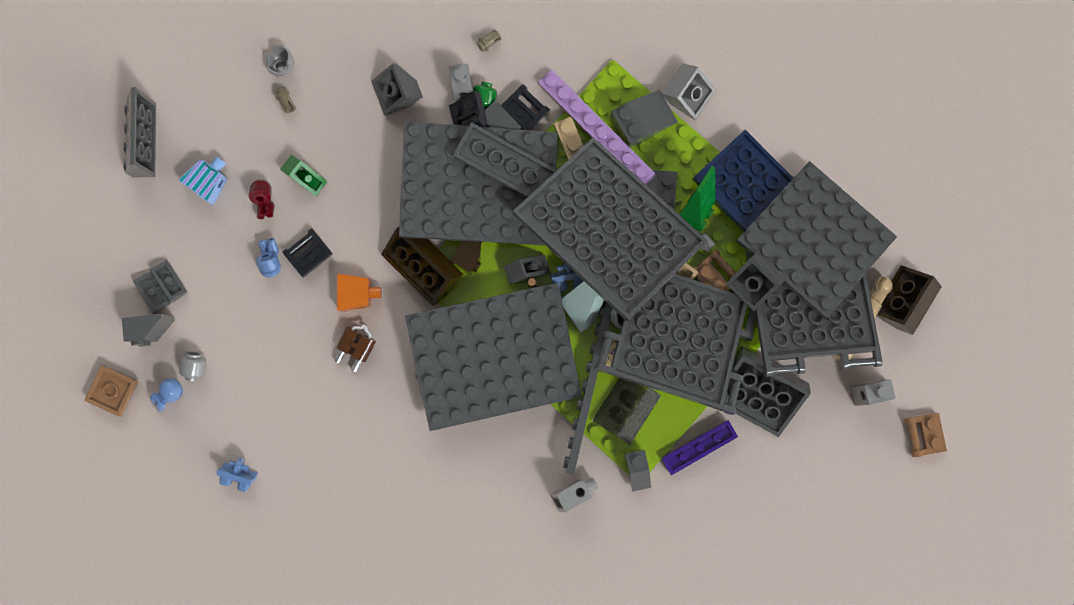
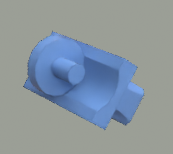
M565 263L564 265L557 266V273L550 274L552 282L558 283L560 292L568 290L567 280L573 279L575 288L584 282Z
M240 457L237 462L232 460L229 463L225 462L217 470L216 475L220 476L221 485L230 486L234 480L238 482L237 489L246 492L257 478L258 473L249 470L250 466L244 465L245 459Z

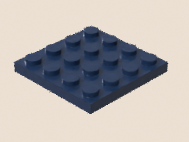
M745 129L695 175L692 180L699 185L711 166L715 167V203L745 232L791 182L793 177Z

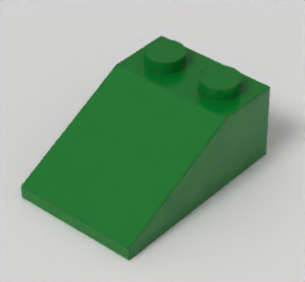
M713 166L706 173L679 214L695 230L700 232L707 223L704 221L705 218L709 219L714 212L712 206L715 203V167Z

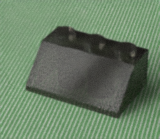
M619 378L592 421L630 445L661 395L652 388Z

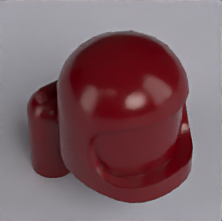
M262 179L255 180L251 184L248 195L249 200L258 206L257 218L263 220L265 216L268 218L273 217L275 204L270 202L272 187L269 182Z

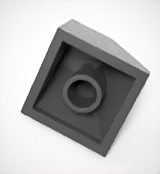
M392 63L372 80L384 115L410 107L423 98L417 80L396 63Z

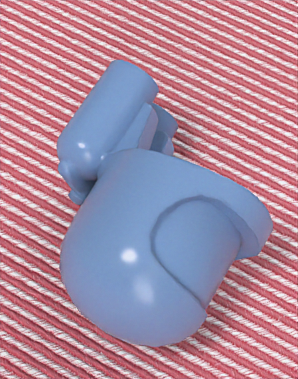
M270 238L267 241L262 239L258 241L262 254L255 261L260 273L264 277H274L281 270L277 256L279 249L275 238Z
M172 378L166 379L160 384L158 393L151 394L150 401L152 404H156L157 411L162 412L165 409L166 403H173L181 398L183 388L177 380Z

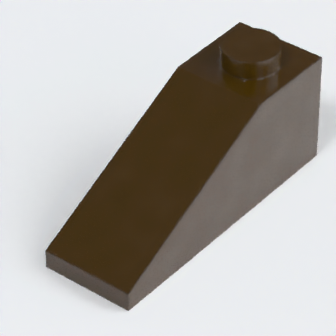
M462 241L450 261L457 268L471 276L473 272L476 273L482 264L479 262L481 259L482 242Z

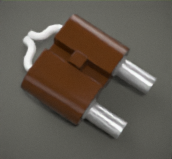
M364 324L362 326H354L353 328L346 326L336 347L339 351L334 362L340 364L344 354H350L356 358L351 370L354 372L358 371L361 363L367 361L376 343V340L371 338L372 335L367 330L368 326ZM363 328H364L365 332H366L369 336L363 335V334H361V332H359V331H357V330H355V329H363Z

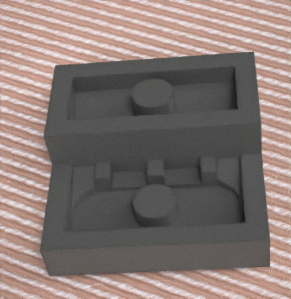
M167 260L151 268L150 272L133 280V283L153 314L166 308L187 293V290Z

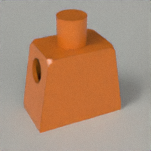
M337 274V311L346 312L371 307V299L382 298V288L371 287L370 279Z

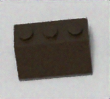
M901 265L891 281L892 290L882 302V307L876 317L900 331L913 335L942 286L934 276Z

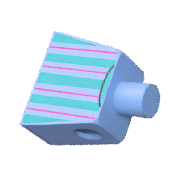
M216 157L210 165L201 159L179 181L213 205L227 181V178L220 173L226 163L219 157Z

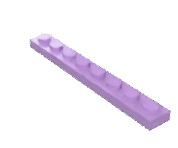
M553 70L538 81L539 86L591 138L594 137L641 181L647 184L655 176V173Z

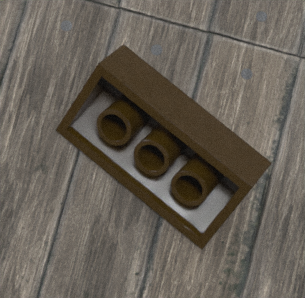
M399 227L396 228L381 253L432 306H435L446 296L463 275L430 240L399 237Z

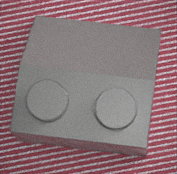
M682 63L662 92V95L672 106L696 120L716 89L699 67Z

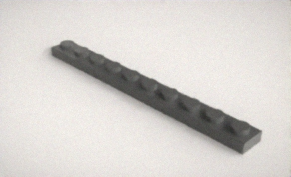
M606 301L601 306L598 316H601L600 324H596L594 335H597L596 343L592 342L590 354H593L592 360L588 361L585 372L588 373L587 380H583L581 391L584 394L583 398L578 400L576 409L579 411V416L574 418L572 429L575 430L574 437L569 438L567 447L571 450L569 457L565 456L563 468H566L565 472L570 474L575 473L598 374L594 367L595 363H598L601 353L604 331H608L612 307Z

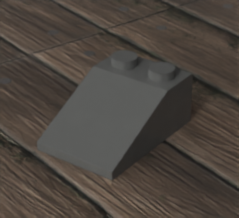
M660 90L629 101L612 110L610 115L621 138L629 148L678 123Z

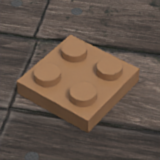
M101 365L84 401L118 417H122L139 381Z

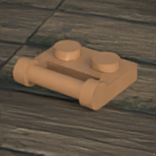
M716 249L695 268L699 271L695 277L701 283L728 291L730 287L726 285L727 281L710 262L715 260L730 278L736 272L721 257L720 251Z
M939 413L904 419L905 425H908L913 449L911 451L912 457L947 451ZM918 422L920 426L924 449L920 448L918 433L915 424Z

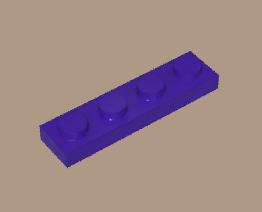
M726 420L665 455L661 460L672 476L738 438V435L729 420Z

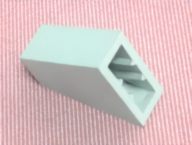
M582 282L562 298L563 308L580 333L595 324L604 301L585 282Z

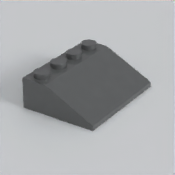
M131 87L127 97V105L124 107L126 123L124 124L126 160L123 163L125 173L131 177H155L156 103L136 87Z
M742 346L734 358L731 371L744 376L743 383H740L736 400V414L779 437L811 394L810 385L792 373L772 374V376L765 377L762 357ZM729 380L726 397L724 401V404L726 405L728 403L731 386L733 382L731 380Z

